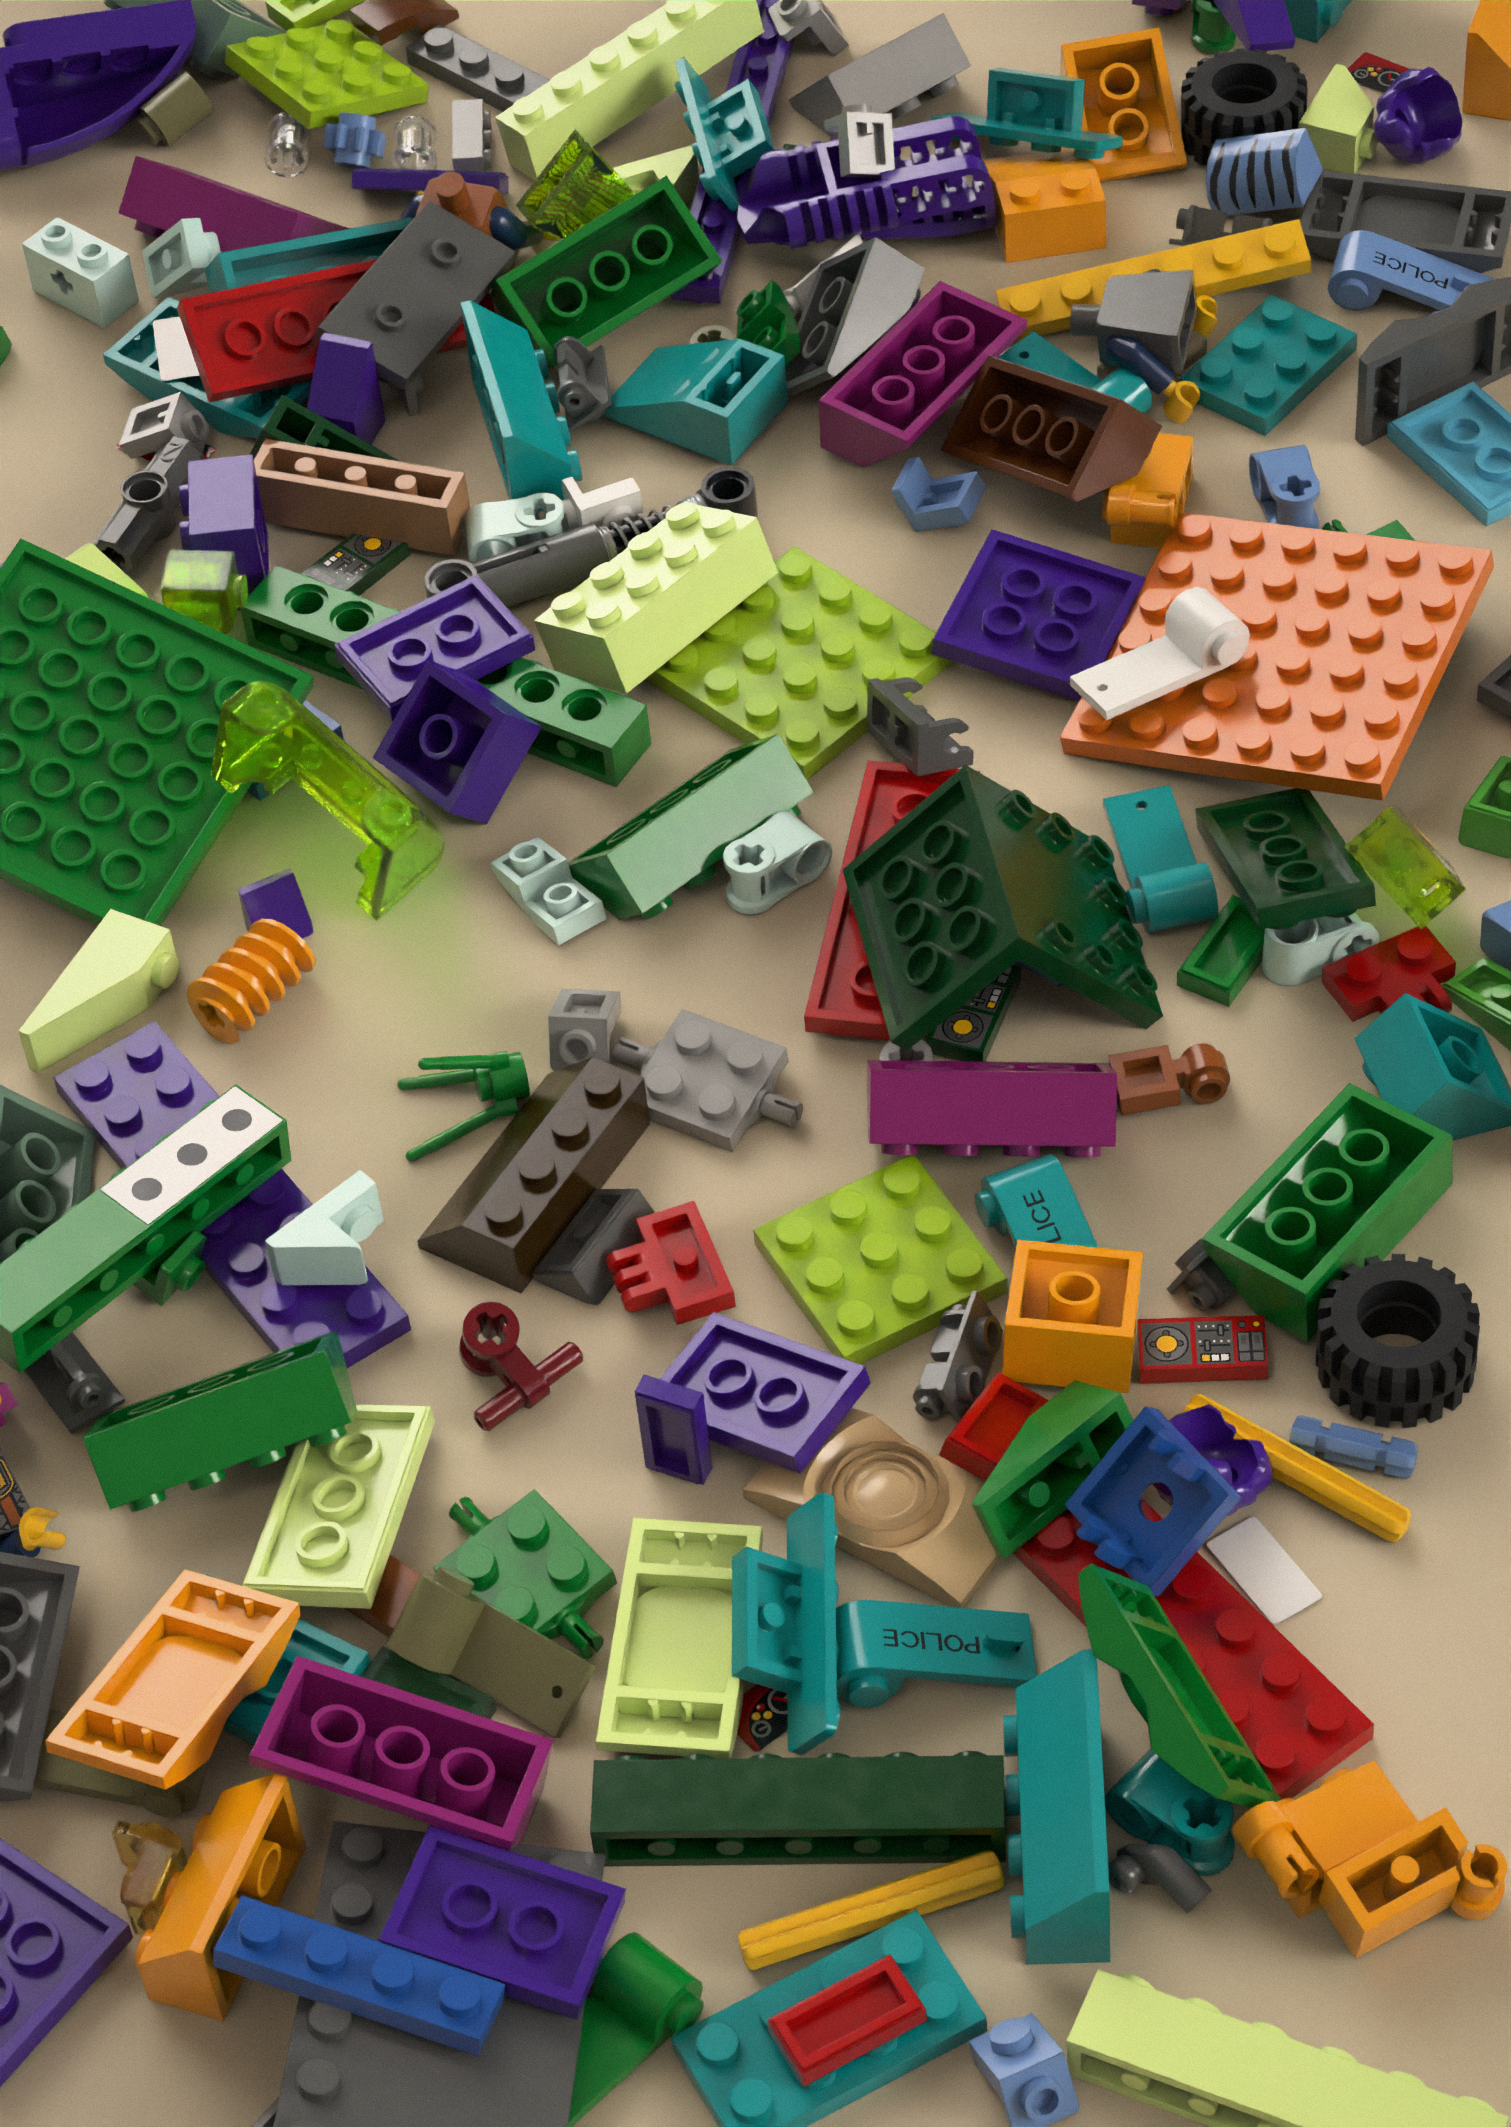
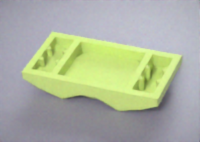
M633 1518L595 1741L597 1750L683 1757L702 1754L711 1756L714 1759H731L742 1713L745 1680L732 1677V1557L745 1547L762 1551V1526Z

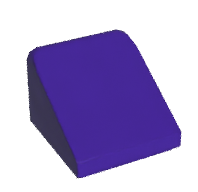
M291 868L238 889L248 932L254 922L263 918L273 919L286 925L302 939L313 933L312 921Z

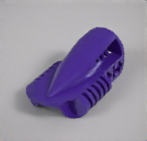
M954 116L893 128L895 169L880 172L881 179L841 177L838 137L830 138V142L821 143V141L812 142V146L804 147L803 144L794 146V149L788 151L782 148L765 152L757 162L753 183L749 192L738 205V229L747 244H790V248L793 249L807 246V242L816 241V244L826 242L825 239L846 241L850 236L860 235L862 241H867L874 237L880 240L942 238L994 228L997 226L993 186L986 164L982 161L980 144L973 124L965 118ZM960 136V148L951 150L949 146L951 144V137ZM933 140L934 155L929 154L926 141ZM910 146L911 158L901 160V148ZM966 175H972V187H968ZM912 187H915V197H912Z

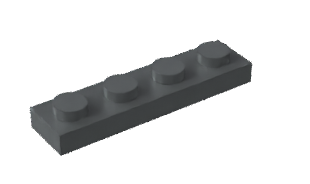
M437 24L406 47L408 64L477 99H483V102L502 112L513 106L520 98L528 96L550 81V79L440 24Z

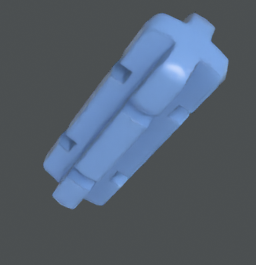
M1303 1415L1297 1416L1293 1423L1289 1443L1313 1456H1316L1317 1452L1325 1453L1324 1460L1375 1471L1377 1466L1385 1467L1384 1474L1404 1479L1410 1478L1414 1471L1418 1456V1446L1414 1441L1392 1436L1391 1441L1386 1442L1382 1441L1383 1434L1333 1422L1330 1428L1322 1427L1323 1420Z

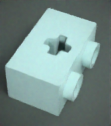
M57 217L22 243L33 291L96 325L106 328L139 302L129 254Z

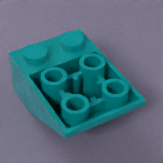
M742 339L659 347L647 357L611 396V405L607 407L602 416L732 466L788 404L785 358L783 354Z

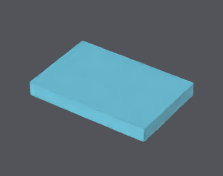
M1473 381L1388 423L1387 438L1485 526L1511 514V414Z

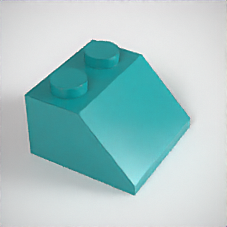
M1404 993L1354 1038L1365 1061L1362 1065L1363 1071L1367 1078L1377 1087L1382 1099L1451 1134L1452 1141L1511 1126V1087L1482 1028Z

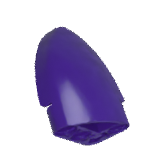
M191 0L170 1L25 21L8 27L2 35L5 47H0V171L47 163L82 151L112 136L141 114L139 107L175 78L193 50L196 39V22Z

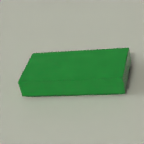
M1231 896L1177 971V986L1230 1007L1259 966L1263 956L1265 929H1259L1240 897Z

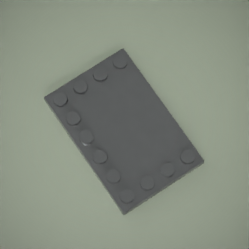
M333 1821L314 1920L378 1941L426 1832ZM518 1844L510 1850L585 1876L603 1880L605 1854ZM299 1996L273 2127H568L585 2003L578 2020L504 1996L503 2004L479 2056L352 2014L351 2012Z

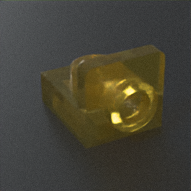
M117 1821L112 1836L121 1863L128 1867L122 1881L120 1899L126 1907L134 1933L143 1935L148 1929H155L165 1909L164 1897L168 1883L176 1871L184 1870L187 1859L179 1835L174 1834L167 1827L154 1822H142L140 1825Z

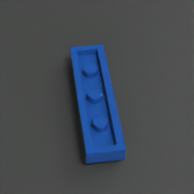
M243 1895L213 1949L214 1967L479 2056L504 2001V1983Z

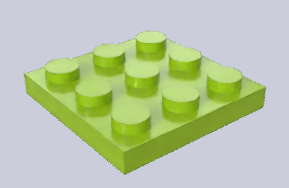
M330 20L325 25L306 29L292 28L283 34L269 37H251L246 42L226 46L225 64L307 129L339 123V116L342 112L370 116L426 103L428 99V83L413 73L408 66L401 64L384 51L379 44L371 41L355 29L353 24L345 20Z
M909 1155L753 1229L755 1246L832 1354L858 1364H863L939 1327L942 1314L951 1310V1307L956 1304L967 1306L972 1291H978L985 1303L1008 1293L1006 1275L915 1155Z

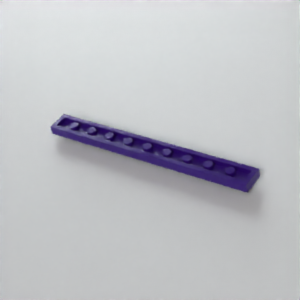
M756 0L764 32L737 50L725 92L749 79L759 93L770 129L795 37L787 42L784 41L768 12L769 8L779 0ZM756 167L750 168L734 177L740 201L751 188ZM699 179L690 212L723 262L715 269L671 295L670 300L721 304L740 236L737 210L732 213L721 198L717 201L712 200L706 192L701 179Z

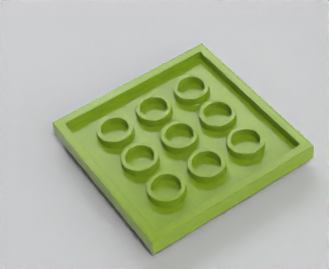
M794 546L774 561L778 571L775 576L645 680L745 744L779 734L806 780H808L868 732L867 688L869 679L879 678L884 682L910 677L924 686L954 661L932 654L935 631ZM907 692V693H904L903 695L906 696L907 698H909V697H911L914 693H912V692Z

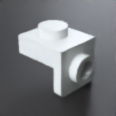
M573 477L561 480L564 498L562 503L565 511L561 522L566 531L589 523H594L597 528L598 526L602 527V525L608 528L610 522L621 526L624 517L634 522L638 513L643 514L641 491L633 478L584 494L580 491Z

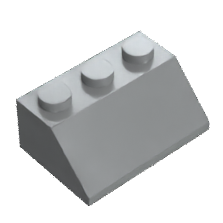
M942 13L832 72L788 100L797 112L824 132V121L840 115L841 108L847 105H871L872 113H887L891 111L894 118L897 119L920 106L921 103L917 96L927 90L935 98L959 85L955 75L970 67L971 64L947 18ZM825 132L832 138L838 137V132Z

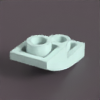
M539 837L514 846L510 852L490 862L494 874L515 902L557 945L563 944L607 919L602 900L572 878L567 859Z

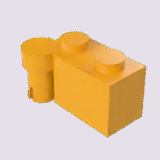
M1159 433L1138 475L1105 489L1102 502V519L1107 520V524L1111 525V543L1155 548L1163 546L1171 529L1175 528L1180 512L1184 513L1193 478L1192 436Z
M1375 1760L1355 1770L1345 1768L1333 1773L1324 1780L1319 1788L1295 1800L1285 1798L1277 1802L1267 1801L1254 1806L1237 1820L1233 1826L1232 1834L1247 1857L1259 1861L1277 1887L1281 1897L1286 1900L1299 1919L1322 1907L1318 1898L1326 1872L1419 1821Z
M1444 1807L1326 1872L1318 1901L1354 1958L1357 1959L1449 1907L1457 1915L1467 1920L1479 1921L1489 1918L1497 1911L1505 1893L1504 1878L1507 1873V1862L1504 1855L1497 1848L1486 1844L1475 1845L1474 1854H1472L1470 1849L1466 1851L1469 1842L1447 1808Z

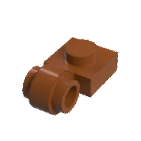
M1201 1043L1193 1045L1183 1052L1180 1059L1175 1060L1171 1058L1168 1045L1108 1055L1109 1065L1117 1073V1102L1121 1115L1181 1105V1088H1184L1185 1093L1196 1102L1212 1103L1225 1095L1230 1083V1074L1224 1055L1210 1044Z

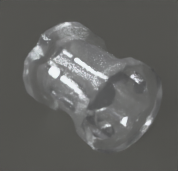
M279 113L269 122L268 130L271 142L266 147L264 160L267 168L272 173L280 177H296L302 174L308 167L309 154L306 147L311 141V129H307L290 114Z
M417 115L407 116L395 124L393 142L397 149L392 158L393 169L436 170L437 158L432 148L435 146L437 133L435 126L427 118ZM414 129L418 130V142H414ZM411 155H416L415 168L411 167Z

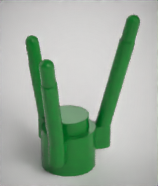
M502 1051L489 1055L442 1056L420 1059L418 1066L422 1070L440 1069L456 1071L400 1079L397 1083L400 1090L474 1082L480 1102L491 1100L493 1106L407 1151L406 1159L411 1162L499 1117L517 1114L518 1106L516 1100L530 1097L528 1076L521 1053L514 1052L508 1054L507 1051Z

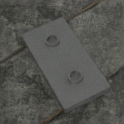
M429 200L318 326L316 338L320 340L325 332L372 342L378 376L404 391L463 323L461 302L473 301L479 304L492 289L495 280L503 276L513 264L516 251Z

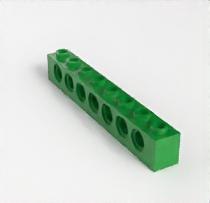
M278 565L274 567L240 605L249 646L361 689L363 688L337 660L334 644L401 612L399 609L386 607L360 597L354 592L341 590L315 580L309 575L299 574ZM519 658L476 680L542 726L527 753L611 786L617 787L651 745L646 704L638 702L630 696L619 695L590 684L582 678H574L545 667L537 661Z

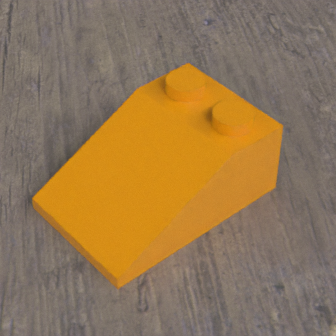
M1159 27L1061 44V76L1085 79L1082 130L1123 136L1122 147L1104 151V158L1088 159L1096 168L1100 183L1187 168V160Z
M1065 147L1061 148L1060 152H1031L982 160L986 164L993 186L997 216L996 230L1006 263L1106 248V200L1100 180L1093 164L1088 159L1075 157L1074 149Z

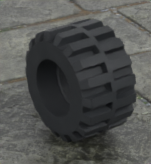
M1246 48L1235 49L1232 52L1221 51L1214 53L1212 58L1205 57L1197 62V67H1191L1187 71L1186 79L1182 81L1181 136L1184 150L1188 155L1194 156L1195 162L1204 166L1207 165L1212 147L1218 139L1299 129V121L1307 110L1308 88L1305 75L1299 73L1300 68L1294 62H1286V57L1279 54H1267L1266 50L1260 49L1247 51Z
M1392 1254L1391 1260L1381 1261L1377 1255L1365 1258L1364 1267L1362 1268L1351 1264L1342 1270L1341 1280H1331L1325 1289V1298L1320 1299L1317 1320L1316 1367H1318V1379L1322 1388H1330V1399L1338 1407L1346 1404L1350 1405V1416L1360 1421L1366 1416L1375 1418V1426L1389 1428V1421H1399L1402 1423L1403 1428L1417 1427V1419L1425 1418L1429 1423L1442 1418L1443 1407L1454 1411L1462 1403L1463 1393H1469L1474 1382L1480 1332L1478 1304L1471 1303L1472 1292L1466 1283L1455 1284L1456 1274L1446 1267L1437 1271L1432 1268V1260L1420 1256L1417 1262L1405 1260L1406 1254ZM1386 1334H1401L1415 1338L1422 1343L1411 1347H1391L1373 1340V1338Z

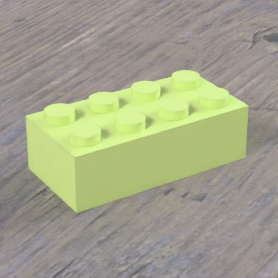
M685 502L671 508L666 513V518L651 530L631 539L628 543V548L610 562L595 567L590 572V577L574 590L555 598L551 603V607L536 618L534 623L554 670L574 678H582L596 686L627 694L775 576L778 571L757 517Z

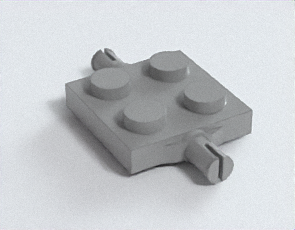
M681 1009L664 1038L652 1048L624 1036L619 1038V1043H616L614 1047V1060L641 1069L639 1076L643 1077L645 1082L649 1120L733 1152L745 1131L763 1116L785 1123L793 1128L797 1125V1120L801 1119L803 1112L802 1103L774 1094L775 1083L789 1062L787 1049L781 1045Z

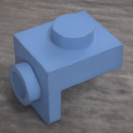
M920 457L909 458L906 461L892 488V494L897 506L903 511L914 531L917 532L946 526L955 528L969 523L987 487L977 471L932 479Z
M1032 2013L1021 2018L1004 2020L996 2024L989 2032L968 2041L975 2065L1001 2097L1009 2127H1046L1075 2114L1079 2110L1078 2099L1064 2051Z

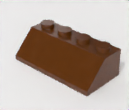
M988 355L941 451L955 458L1078 502L1137 476L1152 450L1162 425L1120 398Z

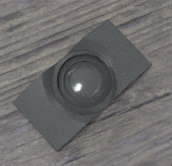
M1323 170L1306 200L1300 224L1308 250L1335 261L1339 243L1346 234L1352 231L1365 230L1483 273L1502 268L1511 231V191Z
M1511 277L1467 285L1451 307L1432 312L1426 317L1395 320L1370 343L1359 358L1355 440L1362 446H1365L1387 435V425L1389 422L1472 381L1482 388L1511 374Z

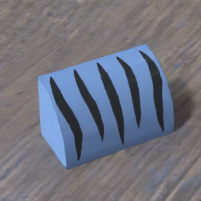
M1301 128L1216 140L1208 158L1206 173L1207 196L1210 208L1227 212V216L1303 207L1323 171L1307 129Z

